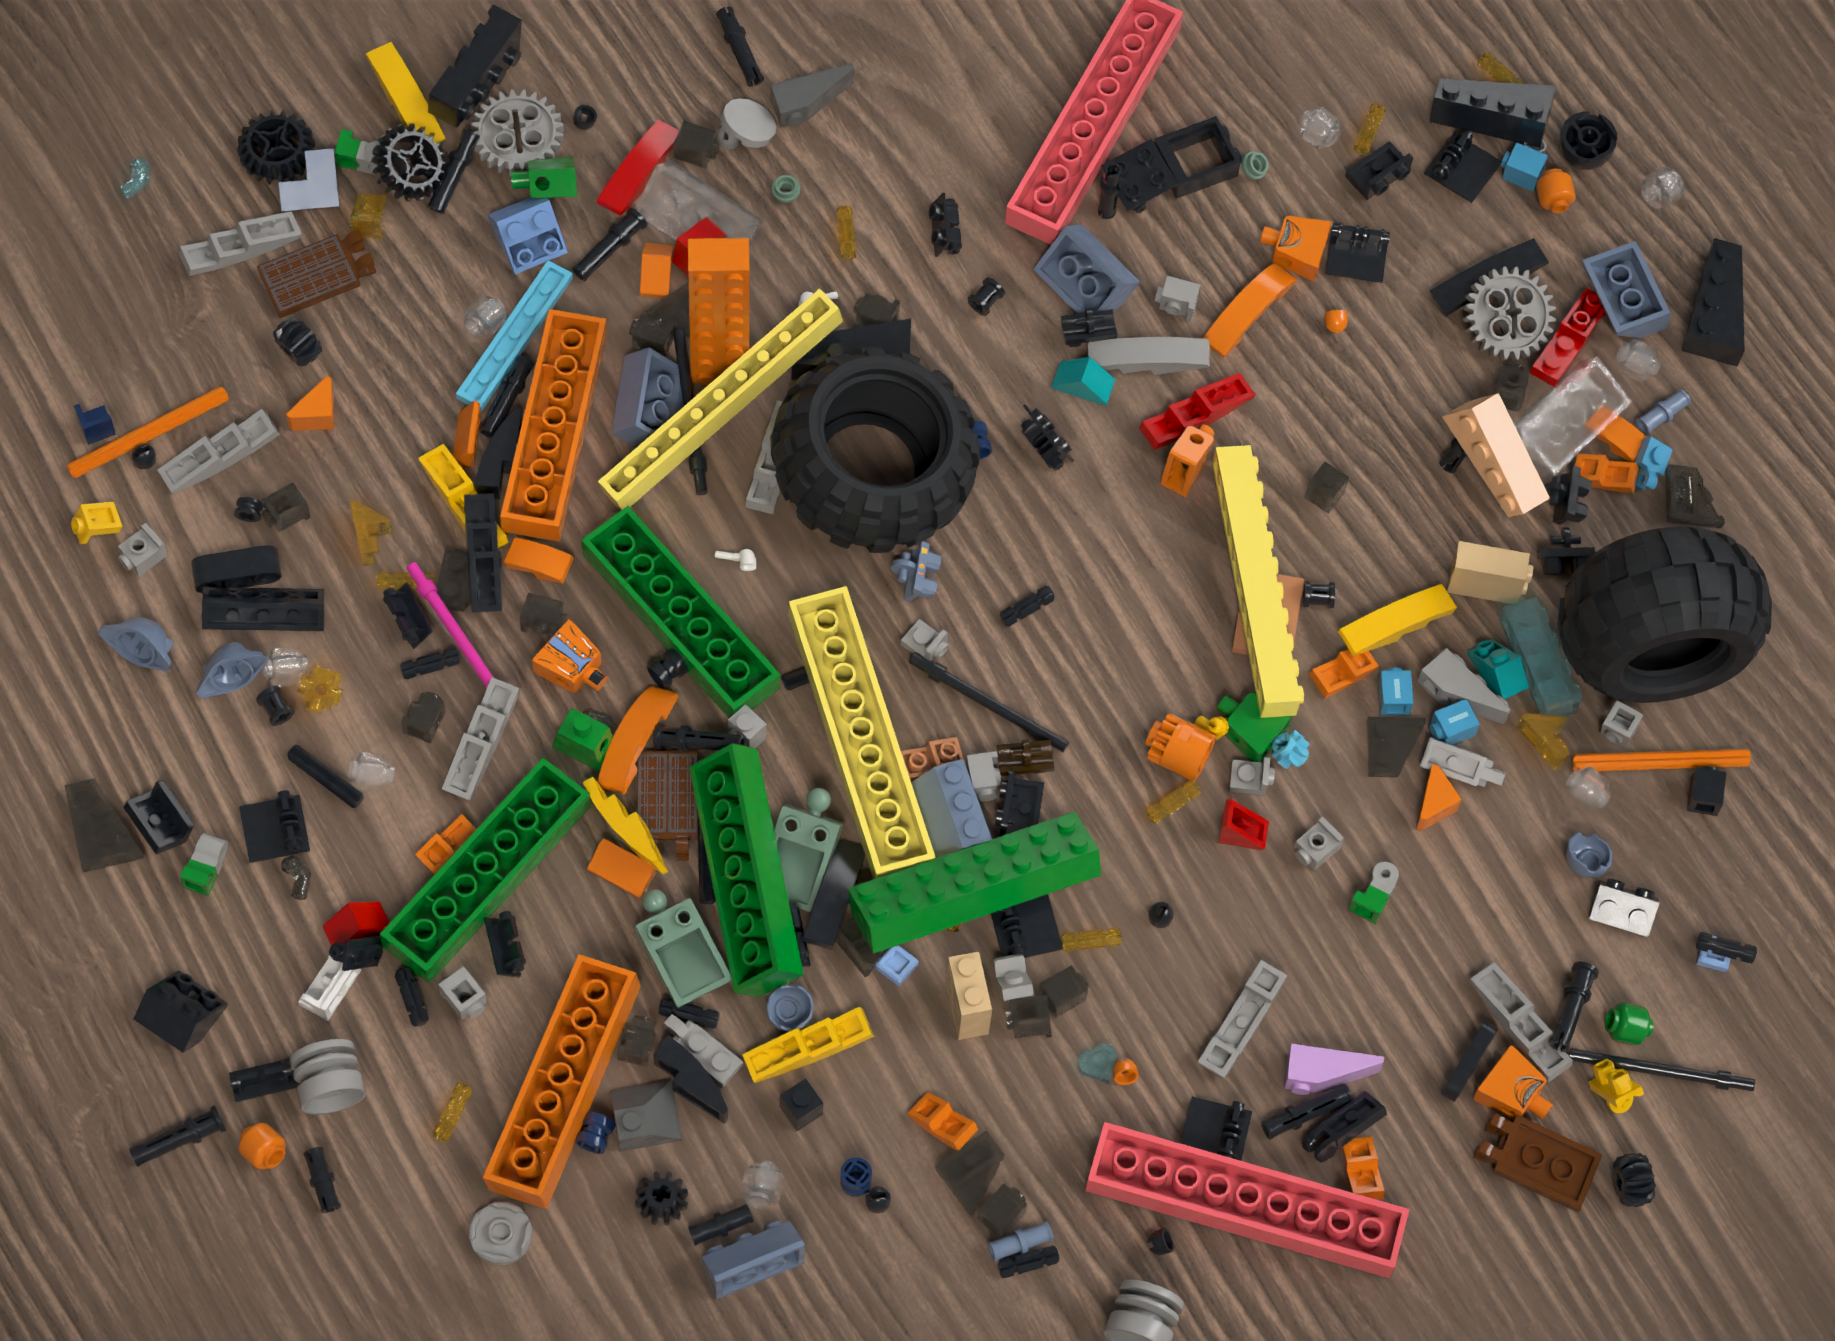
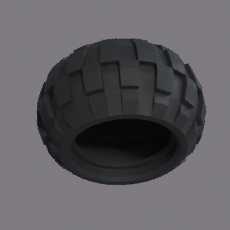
M880 347L861 348L856 352V355L852 356L848 353L843 354V352L835 354L819 362L813 371H808L801 375L788 390L785 399L779 407L771 435V457L773 465L776 466L775 477L780 492L785 501L790 500L791 503L795 504L797 507V518L811 531L817 528L830 535L829 542L846 549H849L851 544L866 546L868 553H887L898 544H906L907 548L915 546L932 537L936 530L948 525L957 516L975 483L977 467L980 462V444L978 436L974 434L973 427L975 422L971 410L965 399L962 400L960 396H955L952 392L954 389L953 382L940 370L935 369L931 372L919 364L921 358L903 351L899 356L885 354L884 349ZM874 425L884 428L899 437L909 449L914 462V480L895 486H879L858 480L839 466L831 455L827 443L835 434L851 426Z
M1664 527L1624 537L1592 554L1572 574L1571 580L1565 587V598H1560L1557 628L1565 656L1576 674L1580 675L1586 684L1593 686L1594 690L1628 702H1662L1707 691L1725 683L1744 670L1764 645L1766 634L1770 633L1772 599L1764 571L1748 550L1736 543L1733 538L1701 527Z

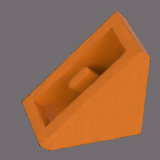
M645 243L642 252L640 296L669 298L674 245Z
M328 375L286 413L288 427L292 431L334 429V390L332 379Z
M1432 764L1428 774L1416 830L1423 831L1457 812L1462 800L1440 767Z

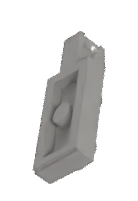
M1432 737L1429 739L1420 764L1421 767L1429 770L1432 764L1438 765L1446 776L1474 786L1480 785L1485 787L1487 781L1502 786L1506 776V772L1492 768L1494 761L1487 759L1486 756Z
M671 1014L664 1022V1029L701 1063L713 1081L719 1086L724 1087L743 1066L742 1060L690 1020L684 1024L680 1019Z

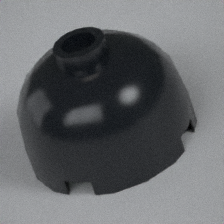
M1587 111L1579 112L1569 117L1563 125L1559 138V149L1563 158L1573 167L1582 170L1595 169L1609 161L1616 148L1617 131L1613 123L1601 114L1599 116L1589 115L1590 112Z

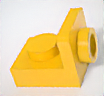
M114 502L82 504L71 521L72 531L77 535L80 544H87L92 535L119 533L123 527Z

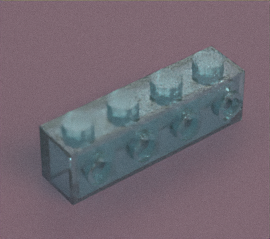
M1537 597L1504 606L1499 621L1512 651L1521 657L1529 685L1528 689L1542 722L1545 723L1575 714L1582 701V693L1578 684H1574L1571 679V668L1568 660L1562 658L1559 651L1560 642L1557 634L1550 630L1546 608L1540 606Z

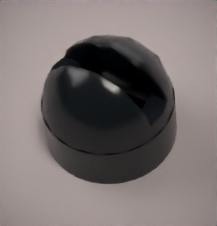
M588 105L577 107L573 115L574 125L582 130H588L593 127L597 119L596 111ZM582 114L587 115L585 122L581 121Z
M146 443L136 445L132 451L134 465L139 469L151 468L156 462L155 450Z
M1162 901L1153 904L1148 915L1150 923L1157 928L1169 926L1173 920V909L1168 903ZM1163 908L1165 912L1161 920H1159L1156 916L1160 909Z
M881 1186L871 1188L865 1198L867 1208L873 1213L885 1212L891 1202L890 1193ZM885 1195L886 1198L871 1200L870 1196Z
M1166 1228L1156 1230L1150 1234L1147 1243L1153 1244V1247L1149 1249L1153 1254L1159 1256L1173 1252V1240Z

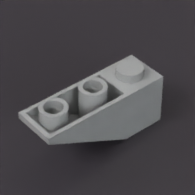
M1446 648L1421 670L1418 683L1439 703L1450 706L1467 699L1475 715L1501 724L1506 722L1510 709L1505 699L1500 695H1495L1487 687L1485 680L1480 675H1474L1466 667L1464 660L1459 655L1452 654Z

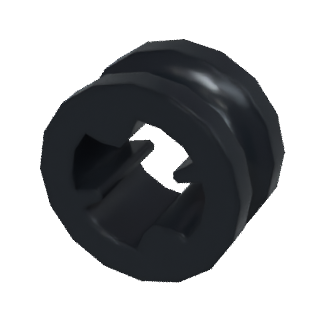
M251 497L237 499L236 505L238 508L234 511L236 518L246 522H257L261 519L262 502Z

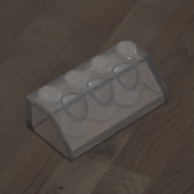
M672 160L656 165L635 208L644 217L647 224L675 242L679 236L705 217H708L728 235L727 238H749L750 247L764 221Z
M1598 357L1580 361L1558 382L1555 388L1553 387L1515 422L1514 426L1532 463L1554 476L1632 401Z

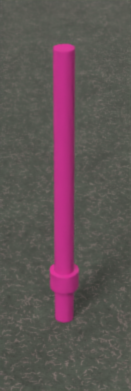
M416 562L411 563L406 569L418 586L416 590L423 600L427 599L487 688L491 677H493L437 594L438 589L433 581L426 578Z

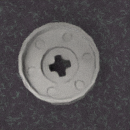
M346 1039L319 1041L297 1050L290 1056L291 1068L294 1070V1080L301 1083L297 1088V1093L303 1112L313 1115L338 1112L354 1106L365 1098L366 1090L362 1074L355 1070L359 1062L355 1056L356 1049L352 1041Z
M1122 1281L1119 1288L1120 1295L1116 1296L1115 1306L1119 1310L1110 1313L1104 1336L1109 1341H1172L1174 1333L1169 1327L1178 1325V1315L1182 1313L1184 1307L1183 1300L1173 1292L1146 1281Z

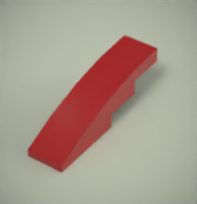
M657 120L621 163L597 198L596 203L621 216L649 187L651 177L665 164L667 154L681 141L683 132Z
M1237 373L1195 390L1190 398L1169 405L1165 413L1142 421L1139 429L1153 449L1157 450L1178 441L1188 426L1198 429L1202 424L1209 425L1252 400L1256 394L1243 376Z

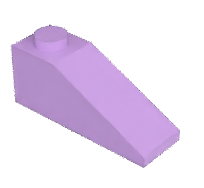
M1291 1044L1287 1057L1284 1089H1290L1294 1094L1308 1095L1310 1092L1317 1093L1339 1086L1342 1083H1348L1380 1073L1384 1057Z

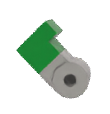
M341 129L334 152L335 165L374 174L372 173L373 169L378 165L370 162L371 158L377 155L372 150L374 146L380 144L378 141L367 143L353 139V131Z
M206 833L200 836L187 867L184 866L180 875L183 888L206 896L210 895L223 865L222 862L228 849V841Z
M1390 862L1378 863L1372 871L1366 893L1364 894L1357 890L1348 911L1376 924L1398 881L1399 871L1397 867Z

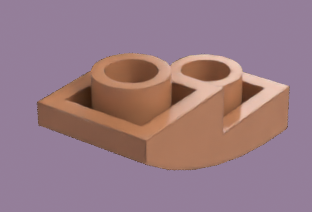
M957 737L929 741L926 747L901 751L911 782L936 766L960 759L964 760Z

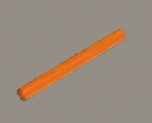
M218 387L66 465L71 477L78 478L133 450L136 445L146 443L229 400L228 394L223 387Z
M1748 749L1574 754L1572 768L1575 772L1683 769L1703 766L1747 767L1751 762V754Z

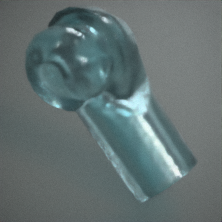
M136 158L130 163V168H132L131 180L120 187V191L127 199H130L149 184L150 167L144 159Z

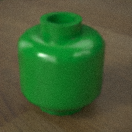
M1621 1002L1616 1004L1614 1008H1610L1606 1014L1605 1030L1609 1032L1611 1039L1616 1042L1640 1045L1646 1037H1650L1653 1031V1020L1650 1019L1648 1010L1643 1006Z

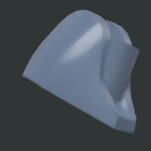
M136 617L123 623L100 627L98 635L127 661L141 667L168 672L171 660L167 653L173 647V642L166 638L165 631L156 622L147 618Z
M238 642L224 644L210 656L207 664L203 666L204 675L196 689V694L203 699L237 691L253 681L268 662V658L262 652L245 649Z

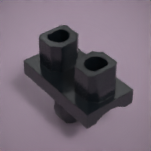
M1085 308V313L1061 316L1065 344L1069 345L1070 348L1081 346L1082 343L1116 339L1118 336L1113 309L1093 312L1092 308Z
M1573 465L1570 468V472L1554 476L1552 483L1544 484L1550 497L1549 504L1555 506L1553 523L1561 525L1567 520L1579 523L1587 517L1588 507L1583 503L1577 502V496L1584 498L1588 495L1591 488V480L1580 476V467Z
M1562 527L1561 536L1550 537L1551 545H1561V548H1541V550H1537V559H1542L1544 575L1562 574L1561 559H1571V574H1573L1595 553V547L1571 548V544H1581V536H1571L1570 528Z

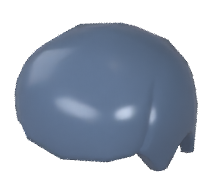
M1577 832L1569 839L1566 861L1569 868L1576 875L1587 878L1599 877L1611 867L1613 852L1608 843L1598 838L1597 834L1593 833L1589 836H1582L1581 832Z
M783 985L778 987L768 997L766 1011L769 1021L777 1029L790 1032L796 1028L802 1029L811 1020L814 1004L811 995L802 986Z

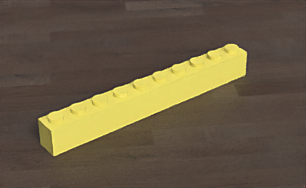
M819 288L598 481L604 494L620 511L627 506L631 507L840 325L843 319L839 308Z
M1251 445L1216 447L1212 467L1260 717L1295 716L1299 705L1304 702L1303 687L1301 685L1298 686L1296 677L1299 675L1297 660L1292 658L1291 653L1294 648L1293 636L1291 633H1287L1286 628L1289 620L1287 608L1282 607L1283 585L1281 582H1277L1276 574H1278L1277 557H1272L1273 534L1271 531H1267L1268 509L1266 506H1262L1263 484L1262 481L1257 480L1256 475L1259 468L1258 459L1252 455Z

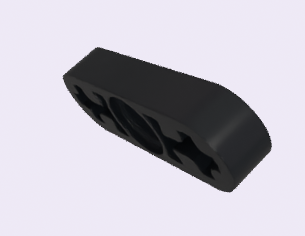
M1487 1021L1483 1022L1441 1095L1453 1102L1457 1100L1497 1033V1027Z

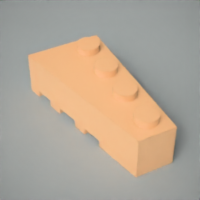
M1499 393L1468 401L1442 416L1508 517L1524 514L1550 498Z

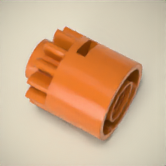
M1169 713L1162 723L1156 721L1149 732L1145 742L1146 746L1151 747L1147 760L1195 782L1211 754L1217 735Z

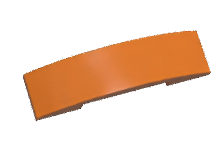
M1273 263L1256 276L1235 297L1202 339H1208L1210 341V348L1225 358L1243 339V334L1275 300L1279 301L1297 282V279L1279 265Z
M650 686L633 703L617 728L606 752L597 781L602 788L625 795L638 771L635 765L659 719L666 721L679 697L677 693Z

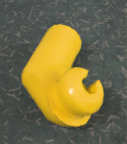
M1199 716L1194 725L1217 735L1216 740L1226 735L1229 730L1227 720L1221 716L1210 720L1204 716Z

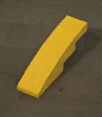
M392 42L366 53L365 55L390 105L394 106L405 128L409 124H414L417 131L422 126L425 127V135L431 132L435 133L433 138L435 143L445 141L446 138L435 116L428 113V103Z
M442 444L422 455L418 460L445 504L466 533L464 495L478 493L471 479L446 446ZM497 524L498 548L508 543V539Z
M1439 584L1382 607L1346 625L1338 633L1351 654L1355 656L1397 642L1402 635L1425 628L1430 621L1452 614L1457 606L1444 586Z
M594 777L582 782L587 792L590 793L594 805L617 835L643 861L661 874L667 873L666 865L648 826L637 812L629 815L625 806L615 794L607 798L604 789Z
M858 1007L835 1019L828 1017L803 1030L796 1028L742 1055L753 1082L757 1083L844 1051L874 1037L864 1010Z

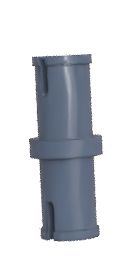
M1680 389L1666 400L1655 403L1652 410L1636 419L1635 422L1638 430L1646 435L1660 424L1670 422L1673 419V415L1691 404L1689 395Z
M1045 1221L1023 1231L1020 1228L1016 1229L1012 1235L993 1242L990 1241L987 1245L991 1258L995 1262L1017 1252H1020V1254L1027 1253L1028 1248L1047 1241H1053L1054 1237L1049 1223Z

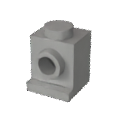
M1167 276L1165 285L1158 286L1155 302L1160 303L1159 309L1165 310L1171 315L1186 316V322L1191 323L1201 285Z
M144 523L141 526L142 529L118 546L120 552L118 559L127 571L132 569L139 577L168 556L164 542L147 523Z
M1617 700L1605 719L1600 734L1604 735L1613 744L1627 747L1641 722L1643 714ZM1619 713L1627 717L1628 719L1632 720L1633 722L1631 723L1625 720L1624 718L1618 716L1617 714Z
M745 704L728 719L727 733L744 734L746 746L756 748L767 738V724Z
M997 751L967 755L966 768L977 799L980 801H991L997 798L996 789L997 786L1001 785L1000 770L997 767Z
M1321 817L1318 823L1296 841L1293 850L1301 864L1304 866L1309 865L1315 871L1340 850L1344 837L1324 817ZM1316 840L1321 846L1314 845L1312 841Z
M464 966L438 984L440 995L449 1003L461 1020L467 1016L470 1019H474L485 1010L484 1004L487 1003L486 994ZM463 996H468V997H470V998H469L467 1001H465L464 1003H461V1002H460V999H461Z

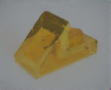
M358 193L351 214L353 231L359 229L363 238H383V216L387 206V195Z
M356 500L350 501L363 567L374 565L373 554L378 553L376 537L392 533L391 521Z
M1525 713L1521 716L1517 729L1557 772L1566 765L1570 755L1565 742L1555 737L1564 729L1568 719L1560 716Z

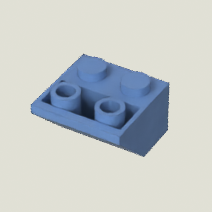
M529 197L488 214L496 240L514 274L568 253L551 203L547 198Z

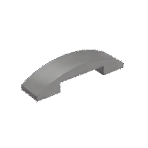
M1260 960L1247 981L1243 992L1215 1037L1213 1036L1197 1064L1225 1079L1259 1027L1288 975Z

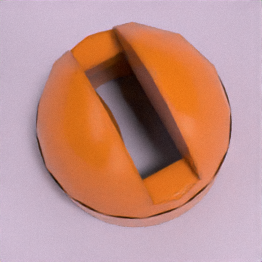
M1331 310L1324 314L1325 324L1331 332L1339 333L1346 328L1348 324L1347 311Z
M1125 1058L1122 1061L1117 1060L1113 1065V1076L1117 1084L1130 1085L1138 1079V1069L1133 1060Z

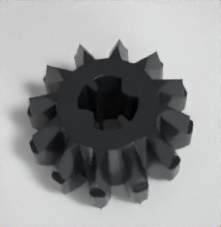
M289 317L286 321H282L273 332L275 342L279 345V348L283 350L292 362L299 366H306L310 362L312 363L322 352L321 342L316 338V335L303 321L296 317Z
M1629 1153L1617 1157L1613 1164L1614 1172L1612 1175L1614 1177L1613 1185L1616 1188V1195L1619 1196L1620 1202L1627 1207H1639L1651 1203L1655 1197L1654 1189L1656 1184L1654 1182L1655 1175L1652 1171V1165L1649 1163L1647 1156L1641 1153Z
M654 1172V1181L644 1177L642 1179L644 1187L636 1188V1195L640 1198L635 1200L636 1208H643L640 1213L641 1217L644 1219L652 1215L651 1223L653 1225L658 1223L659 1218H663V1223L668 1226L670 1224L669 1216L679 1220L681 1218L679 1210H686L688 1207V1202L684 1200L688 1197V1190L681 1188L683 1180L679 1178L672 1182L671 1172H667L664 1179H660L659 1172ZM662 1194L667 1195V1198H664L662 1203L657 1202V1198H660Z

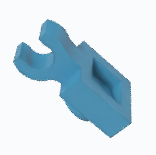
M1652 436L1644 437L1635 460L1638 466L1641 467L1635 487L1642 491L1646 487L1651 490L1655 489L1658 482L1657 476H1663L1673 450Z

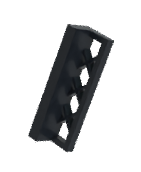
M203 587L202 629L324 631V589Z

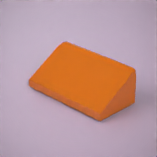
M473 401L458 414L453 457L460 466L473 467L475 465L481 421L479 401Z
M604 838L599 843L587 868L593 874L639 899L656 875L655 869L641 858Z

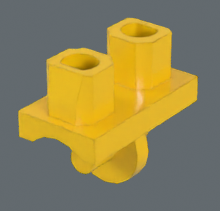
M1604 1059L1592 1066L1596 1078L1588 1082L1590 1089L1604 1098L1609 1109L1615 1113L1626 1112L1633 1103V1096L1640 1097L1644 1094L1642 1086L1630 1079L1626 1070L1615 1069L1611 1060Z

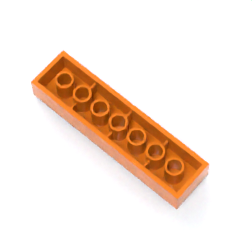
M749 238L688 239L692 383L704 386L709 385L749 350Z
M553 309L548 311L500 515L501 528L505 533L557 542L561 541L606 344V318Z
M578 954L483 1175V1180L489 1191L547 1210L575 1144V1139L582 1128L583 1120L590 1109L641 988L636 972Z

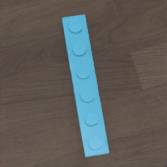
M549 260L546 262L456 392V399L467 405L473 401H479L481 412L500 386L504 376H507L513 367L517 356L522 354L547 318L549 309H553L573 280L572 272Z

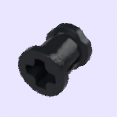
M989 277L983 280V286L975 295L972 294L968 297L970 307L982 316H987L990 313V307L995 301L1005 296L1003 287Z
M1304 581L1303 607L1327 605L1328 608H1334L1335 582H1329L1328 585L1311 584L1310 581Z
M279 686L265 689L256 698L257 704L263 706L270 716L269 722L272 726L287 722L295 713L293 707L288 706L281 696L282 691Z

